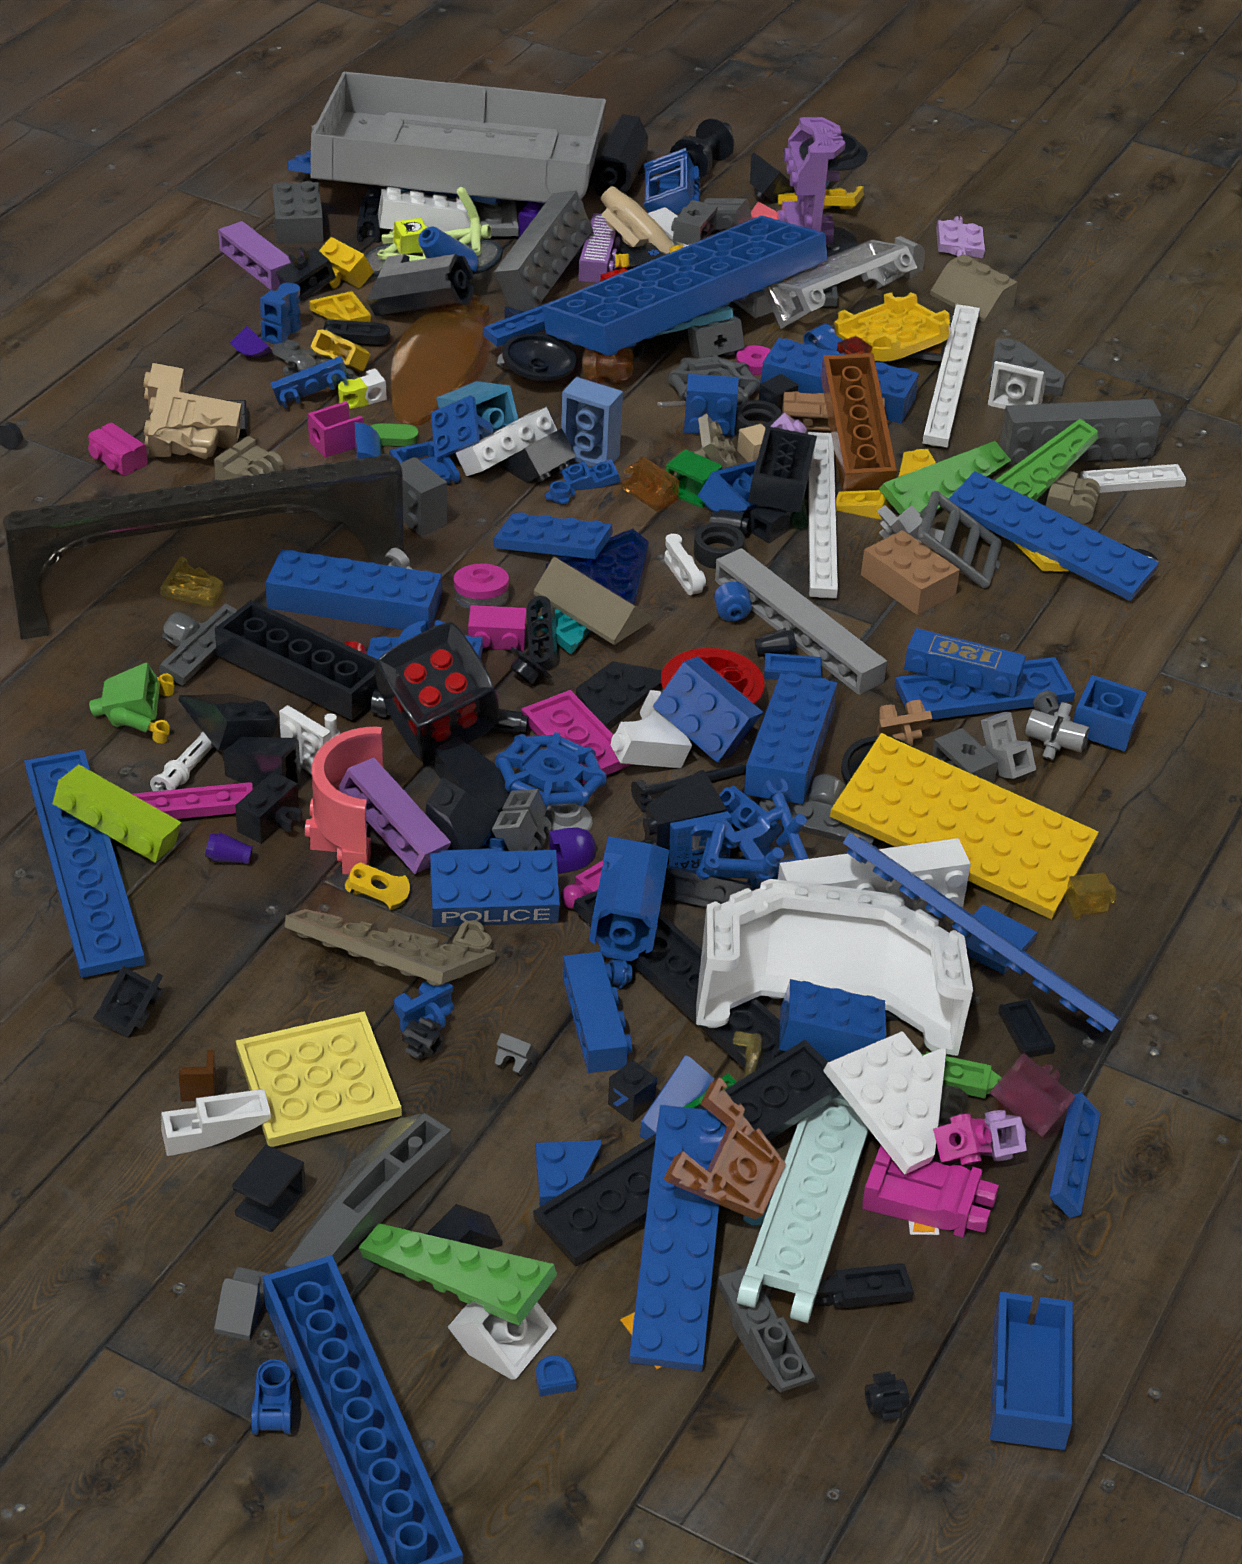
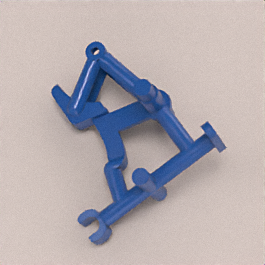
M780 779L776 784L777 790L772 787L770 781H766L762 786L764 796L768 799H773L776 808L758 816L757 824L739 831H734L726 819L696 824L691 831V835L708 837L701 865L696 869V874L700 879L707 880L710 877L748 879L747 883L753 884L752 891H754L757 887L761 886V882L771 879L774 874H779L780 863L809 859L798 833L807 820L802 814L796 815L793 819L784 796L788 790L787 782L784 779ZM780 819L784 831L777 838L776 843L780 847H786L790 843L795 859L780 861L784 856V852L779 847L774 848L764 857L753 840L763 836L770 829L771 823ZM722 844L728 849L739 846L747 859L719 858Z

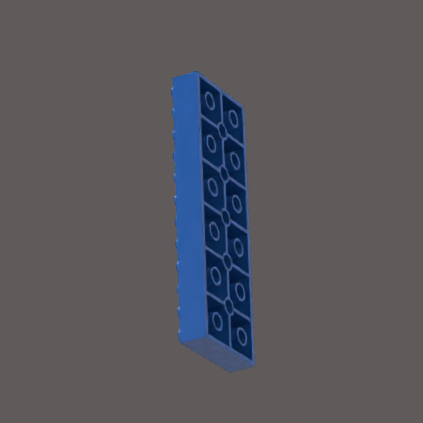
M762 215L543 305L542 310L546 334L554 336L559 340L572 342L573 345H580L588 350L600 352L605 356L614 355L620 349L635 346L636 342L654 338L655 334L662 331L672 330L674 326L680 323L691 322L694 317L709 314L715 308L728 306L731 301L744 299L752 292L762 291L766 286L781 283L783 279L789 276H797L803 270L818 267V264L827 260L825 233Z

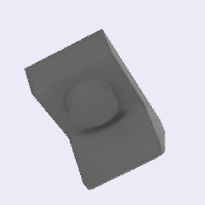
M237 1267L232 1279H224L214 1327L216 1334L245 1340L251 1339L264 1305L262 1276L270 1273Z

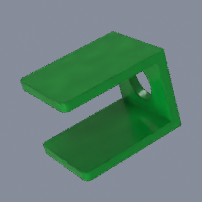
M685 449L666 464L664 492L699 508H704L706 506L705 502L698 494L711 473L721 470L722 465Z

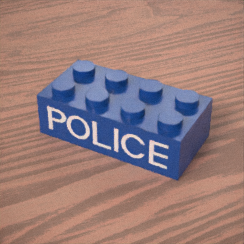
M556 850L430 854L432 927L461 926L462 923L469 920L478 921L482 925L558 923L560 901Z

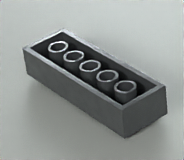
M577 190L553 193L494 271L509 307L521 311H528L538 307L592 233V224L586 215L583 202L580 200Z
M1153 399L1007 405L1005 407L999 446L1011 459L1007 465H1017L1078 419H1082L1098 430L1099 438L1075 462L1153 458L1162 416Z

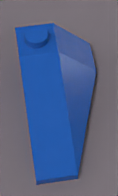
M757 460L712 472L698 494L705 502L706 507L712 511H719V509L744 511L759 507L754 503L748 502Z

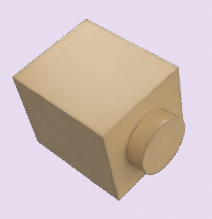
M762 424L739 429L737 451L747 462L756 461L765 432V427Z

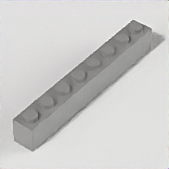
M740 548L716 560L715 581L719 585L730 581L744 584L749 591L752 604L751 610L777 631L786 628V630L793 629L796 646L809 656L821 657V666L858 695L884 683L887 660L745 550Z

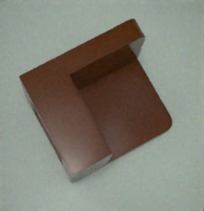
M207 1050L206 1067H182L179 1070L181 1102L196 1101V1098L216 1096L217 1074L214 1050Z

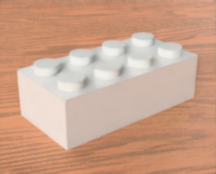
M397 187L381 189L378 212L380 228L394 229V221L422 218L426 227L434 226L442 231L470 227L468 212L459 196L456 199H451L441 193H434L433 196L424 195V192L419 190H410L409 193L401 192V189Z

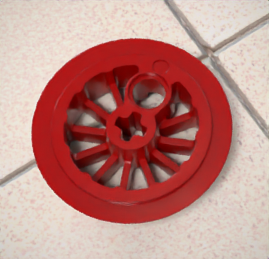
M698 648L680 653L664 666L661 673V684L664 690L684 661L699 657L753 704L761 697L765 685L762 672L751 660L736 652L720 648Z

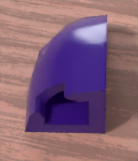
M248 326L230 342L237 351L248 357H264L272 352V349Z
M572 827L549 831V850H556L558 874L586 867L594 860L596 843L593 835L588 830Z

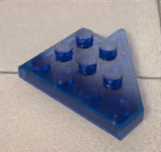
M632 528L610 537L596 559L563 556L559 560L635 605L648 554L649 541ZM550 562L546 563L545 570L547 569Z

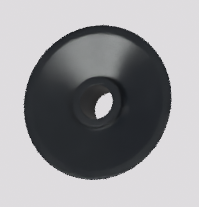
M511 646L510 650L516 659L510 668L516 674L531 684L535 682L539 675L548 679L552 678L538 663Z

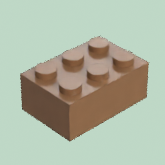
M902 530L864 549L861 576L910 611L919 615L956 595L960 569Z

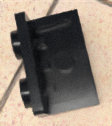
M122 966L93 1019L127 1038L134 1027L141 1030L150 1014L149 1011L145 1010L147 1005L154 1006L163 991L162 988L158 987L163 975L157 973L154 979L150 981Z

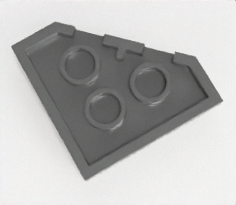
M996 338L988 385L991 386L994 363L999 361L1044 372L1046 377L1044 393L1062 396L1065 374L1022 342L1009 338Z

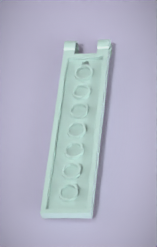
M841 1094L798 1122L785 1159V1168L774 1190L741 1282L737 1298L738 1304L755 1308L762 1284L796 1293L790 1319L805 1323L809 1322L818 1288L869 1132L868 1127Z

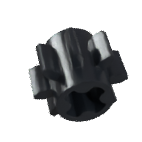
M421 1017L419 1022L412 1020L406 1026L402 1035V1041L408 1044L405 1052L417 1059H426L427 1055L430 1057L435 1056L444 1040V1036L437 1032L441 1025L429 1018Z
M890 1371L873 1374L874 1383L865 1385V1400L869 1412H878V1417H882L883 1421L900 1418L899 1409L909 1405V1395L905 1381L903 1379L896 1380L895 1374H891Z

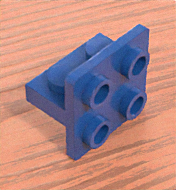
M472 395L431 413L435 457L438 459L477 444L483 437L493 433L492 423L477 415L476 400Z

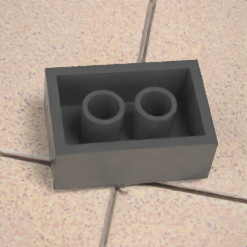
M280 182L272 184L277 244L323 242V219L318 182Z

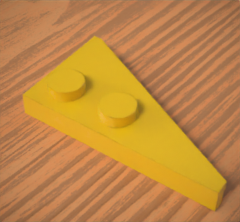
M857 186V190L851 193H846V190L842 188L825 190L823 209L830 208L831 206H840V209L853 208L864 196V186ZM795 193L779 194L778 204H782V201H798V196Z

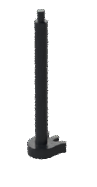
M738 764L707 771L706 774L710 781L744 774L746 765ZM690 776L647 785L644 780L634 781L631 784L632 797L641 809V812H646L647 804L652 802V798L649 795L666 792Z

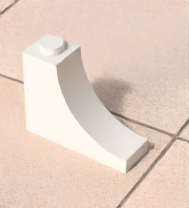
M650 690L639 712L642 720L621 722L616 733L612 736L610 745L620 763L672 768L682 767L692 744L683 732L653 707L661 695L660 691Z

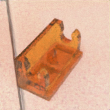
M644 456L624 470L626 474H631L632 472L633 474L621 483V488L656 512L678 501L679 479Z

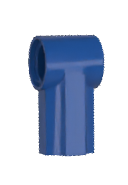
M822 324L804 334L803 340L805 345L810 344L817 348L829 351L835 350L845 354L853 353V346L836 336L833 328L828 324Z

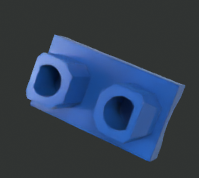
M424 982L418 988V997L412 999L408 994L403 993L394 999V1011L399 1017L400 1030L404 1032L406 1026L412 1020L419 1022L421 1017L437 1022L441 1025L439 1028L441 1030L446 1027L445 1017L454 1010L451 1000L453 986L449 982L439 986Z

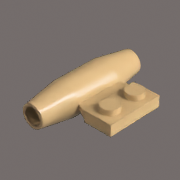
M614 186L604 192L601 201L605 205L606 210L602 213V216L607 220L606 224L611 229L618 231L623 236L622 240L627 245L638 247L643 246L645 243H652L664 253H669V247L675 246L663 228L637 202Z

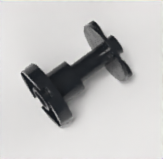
M714 118L706 119L699 124L696 130V137H682L672 146L670 154L686 148L693 165L699 167V177L701 179L709 173L712 167V159L722 161L733 154L735 142L732 128L727 122Z

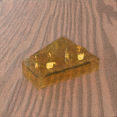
M180 557L160 587L161 596L213 607L223 592V582L215 576L208 575L200 567L192 568L188 565V559Z

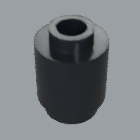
M719 509V511L713 510L710 523L730 524L737 527L743 534H748L750 518H746L745 512Z

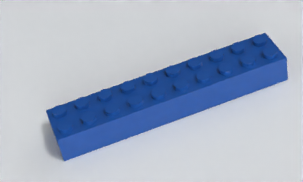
M333 1255L262 1276L264 1304L369 1563L463 1564L461 1549Z

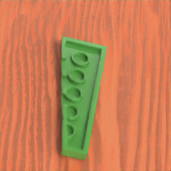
M1078 419L995 481L1036 501L1099 438L1098 430L1082 419Z
M993 441L883 483L879 490L900 515L911 505L921 514L922 509L927 506L933 491H939L949 499L974 471L990 477L1005 467L1011 459L997 442Z
M380 1223L359 1246L363 1258L397 1273H403L406 1277L415 1281H428L433 1284L434 1289L440 1292L451 1291L457 1294L459 1300L470 1304L473 1301L483 1305L486 1312L516 1325H520L557 1276L554 1264Z

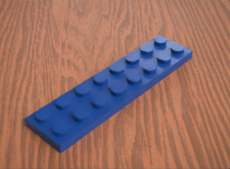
M976 471L949 498L950 501L985 528L1034 553L1037 552L1048 557V559L1058 562L1060 566L1129 601L1136 596L1158 568L1159 562Z
M660 1105L629 1363L702 1372L719 1204L666 1182L664 1177L674 1156L682 1151L704 1169H708L727 1129V1126L708 1110Z

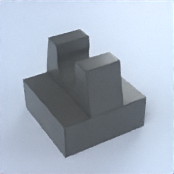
M501 1032L496 1044L498 1051L495 1064L504 1069L509 1059H515L512 1071L521 1076L528 1065L534 1063L538 1051L530 1043Z

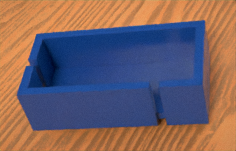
M999 1292L993 1321L992 1407L990 1411L989 1440L1065 1450L1072 1426L1073 1301L1040 1297L1034 1323L1031 1325L1027 1324L1032 1305V1296Z

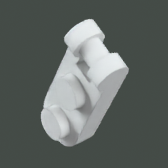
M678 534L667 535L665 545L668 550L665 551L664 556L666 564L688 595L701 593L706 585L704 573L699 571L694 564L692 556L688 555L682 547L681 536Z

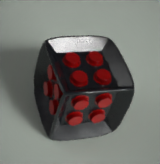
M453 622L435 626L402 642L384 653L376 661L375 676L377 687L387 711L412 752L423 763L435 760V749L443 743L458 736L469 744L489 732L499 721V699L492 680L470 642Z

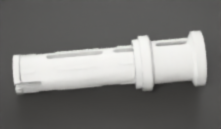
M204 732L177 760L169 761L164 766V771L151 779L150 786L153 792L175 790L179 785L185 784L188 781L190 771L215 747Z

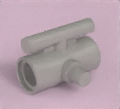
M1061 702L1058 712H1054V715L1037 710L1031 712L1025 736L1044 741L1043 745L1046 747L1042 757L1054 760L1056 751H1060L1061 747L1079 753L1086 749L1090 727L1070 721L1069 713L1072 705Z

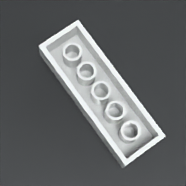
M959 838L879 849L963 908L971 863ZM849 854L783 862L779 865L778 880L893 893L905 899L904 905L916 912L921 909L926 913H931L925 908L928 902L920 897L918 901L916 899L913 900L899 890L902 885L895 879L892 882L884 880L872 871L875 867L874 864L869 861L866 864L860 863Z

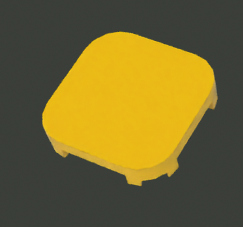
M892 292L884 294V304L855 315L844 309L838 313V319L834 321L836 336L853 346V350L857 353H873L875 361L882 362L901 359L947 340L950 336L949 313L946 310L934 313L917 303V294L911 292L905 297H894Z

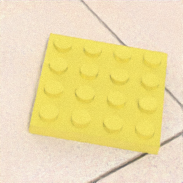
M365 1011L236 1040V1050L250 1091L265 1090L271 1119L261 1124L267 1144L270 1147L402 1116L399 1099Z

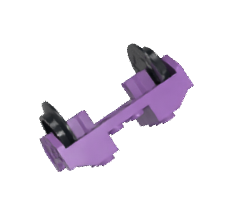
M800 117L799 125L788 139V148H784L783 160L784 163L787 162V174H790V185L794 186L798 201H782V210H778L777 220L824 232L827 258L857 246V240L846 229L834 226L832 215H823L826 181H839L841 171L852 170L862 166L868 158L867 149L852 135L841 132L839 125L823 117Z

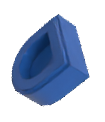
M554 1355L539 1361L536 1367V1384L540 1397L576 1390V1379L573 1368L568 1360Z

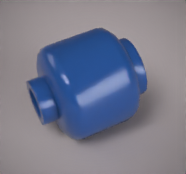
M730 581L720 585L715 591L714 600L717 613L723 620L736 622L749 615L752 604L749 591L744 584Z

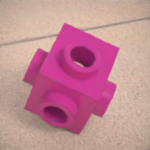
M961 1114L951 1117V1124L933 1129L941 1162H961V1166H967L981 1162L982 1155L992 1153L990 1144L992 1142V1134L984 1119L971 1118L970 1114Z

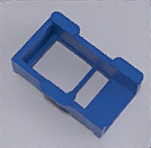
M686 148L644 163L646 173L645 202L643 205L647 213L666 207L674 214H678L692 200L699 201V195H694V181L699 178V167L693 165ZM680 165V168L659 176L654 175ZM680 172L679 187L657 194V181L659 179Z

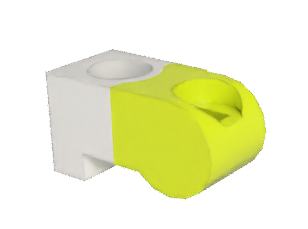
M376 369L366 371V376L357 379H347V385H344L343 381L338 384L339 403L348 402L349 409L387 400L386 381Z

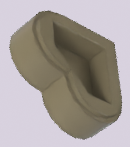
M469 920L461 924L452 944L457 942L469 945L468 951L483 953L485 949L491 950L492 939L488 933L484 932V927L480 922Z

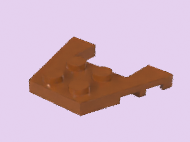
M718 1077L710 1083L701 1105L727 1126V1129L708 1169H704L682 1151L674 1156L664 1180L756 1220L764 1214L786 1163L760 1129H753L743 1115L744 1107L741 1104H734L724 1090L728 1086Z

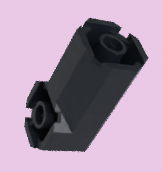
M622 114L605 130L598 145L588 183L590 186H594L595 192L599 196H602L612 186L622 193L628 191L637 173L641 174L644 172V163H647L648 135L640 117Z
M405 254L389 256L367 298V302L375 316H398L469 305L474 294V286H469V279H473V272L465 256H458L457 254L410 261V257Z

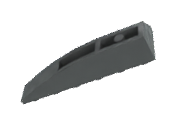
M426 1113L399 1118L352 1161L286 1262L285 1269L329 1255H333L336 1264L340 1262L373 1231L378 1223H381L451 1157V1129Z

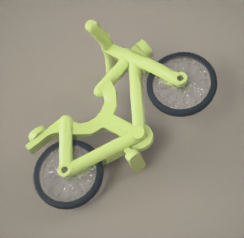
M459 187L457 194L468 212L470 227L443 232L455 239H459L458 241L473 249L478 258V267L476 272H472L473 274L488 271L497 265L502 258L503 252L498 243L491 240H483L491 238L492 228L489 224L481 225L476 207L466 189ZM394 229L389 234L382 235V245L374 247L365 254L374 271L371 277H378L387 257L400 255L393 241ZM417 252L422 253L423 256L405 254L410 257V261L426 259L423 252Z

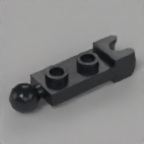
M373 186L366 191V197L361 199L359 218L357 220L358 242H362L367 236L373 237L376 243H379L381 240L382 228H380L378 219L381 189Z

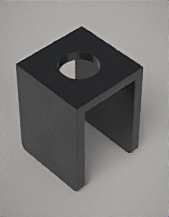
M265 1144L232 1185L234 1191L246 1196L235 1209V1216L268 1232H273L306 1191L304 1162Z

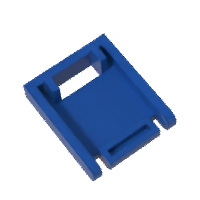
M433 441L390 450V462L393 466L413 457L428 456L429 458L419 459V461L444 479L447 485L450 484V480L453 483L460 482L459 471L450 457L446 456L442 459L435 457Z

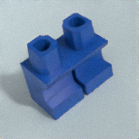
M734 785L731 788H724L719 794L732 817V827L737 831L757 824L758 816L766 812ZM775 821L771 823L770 829L763 836L753 841L759 849L767 847L783 828Z

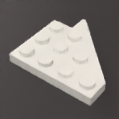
M902 1031L828 1062L823 1071L905 1175L929 1164L935 1155L936 1139L933 1129L938 1127L946 1050L942 1047L922 1056Z

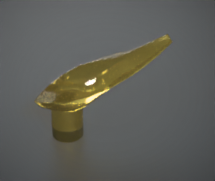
M736 1031L733 1043L747 1047L745 1074L748 1076L756 1068L762 1048V1036L760 1034Z

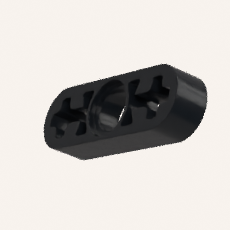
M537 596L530 600L527 605L529 656L547 670L553 667L558 659L555 609L547 597ZM540 608H542L543 618H540L538 615ZM540 629H549L545 636L535 637ZM541 647H544L547 652L544 654V658H542L543 652Z

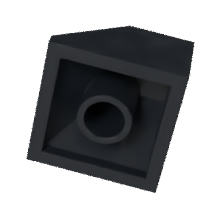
M756 153L751 155L750 184L757 189L754 193L763 201L768 198L773 203H778L779 194L795 193L796 195L795 188L790 185L789 179Z
M444 777L426 802L425 811L429 819L451 842L447 850L482 849L491 836L492 828L500 814Z

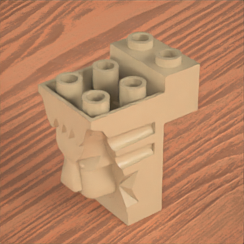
M152 363L151 372H146L144 378V387H146L144 399H148L149 412H151L150 420H146L144 427L145 445L149 448V457H169L171 453L178 455L189 453L207 459L213 456L217 446L224 449H233V446L238 443L241 428V403L184 393L183 368Z

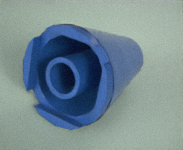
M434 226L428 227L421 232L418 242L426 259L452 254L465 256L471 270L476 272L478 258L472 248Z

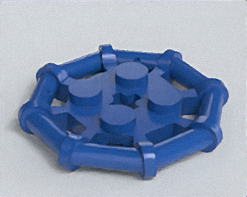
M554 732V735L542 736L517 735L514 737V742L504 752L498 753L495 758V765L503 775L505 789L508 792L536 789L527 785L531 784L543 790H539L546 808L550 805L564 804L583 806L589 802V797L599 787L606 784L607 775L601 770L595 757L596 751L593 748L583 747L561 737L560 733ZM513 768H519L521 772L515 774ZM580 780L588 781L584 786L579 783Z

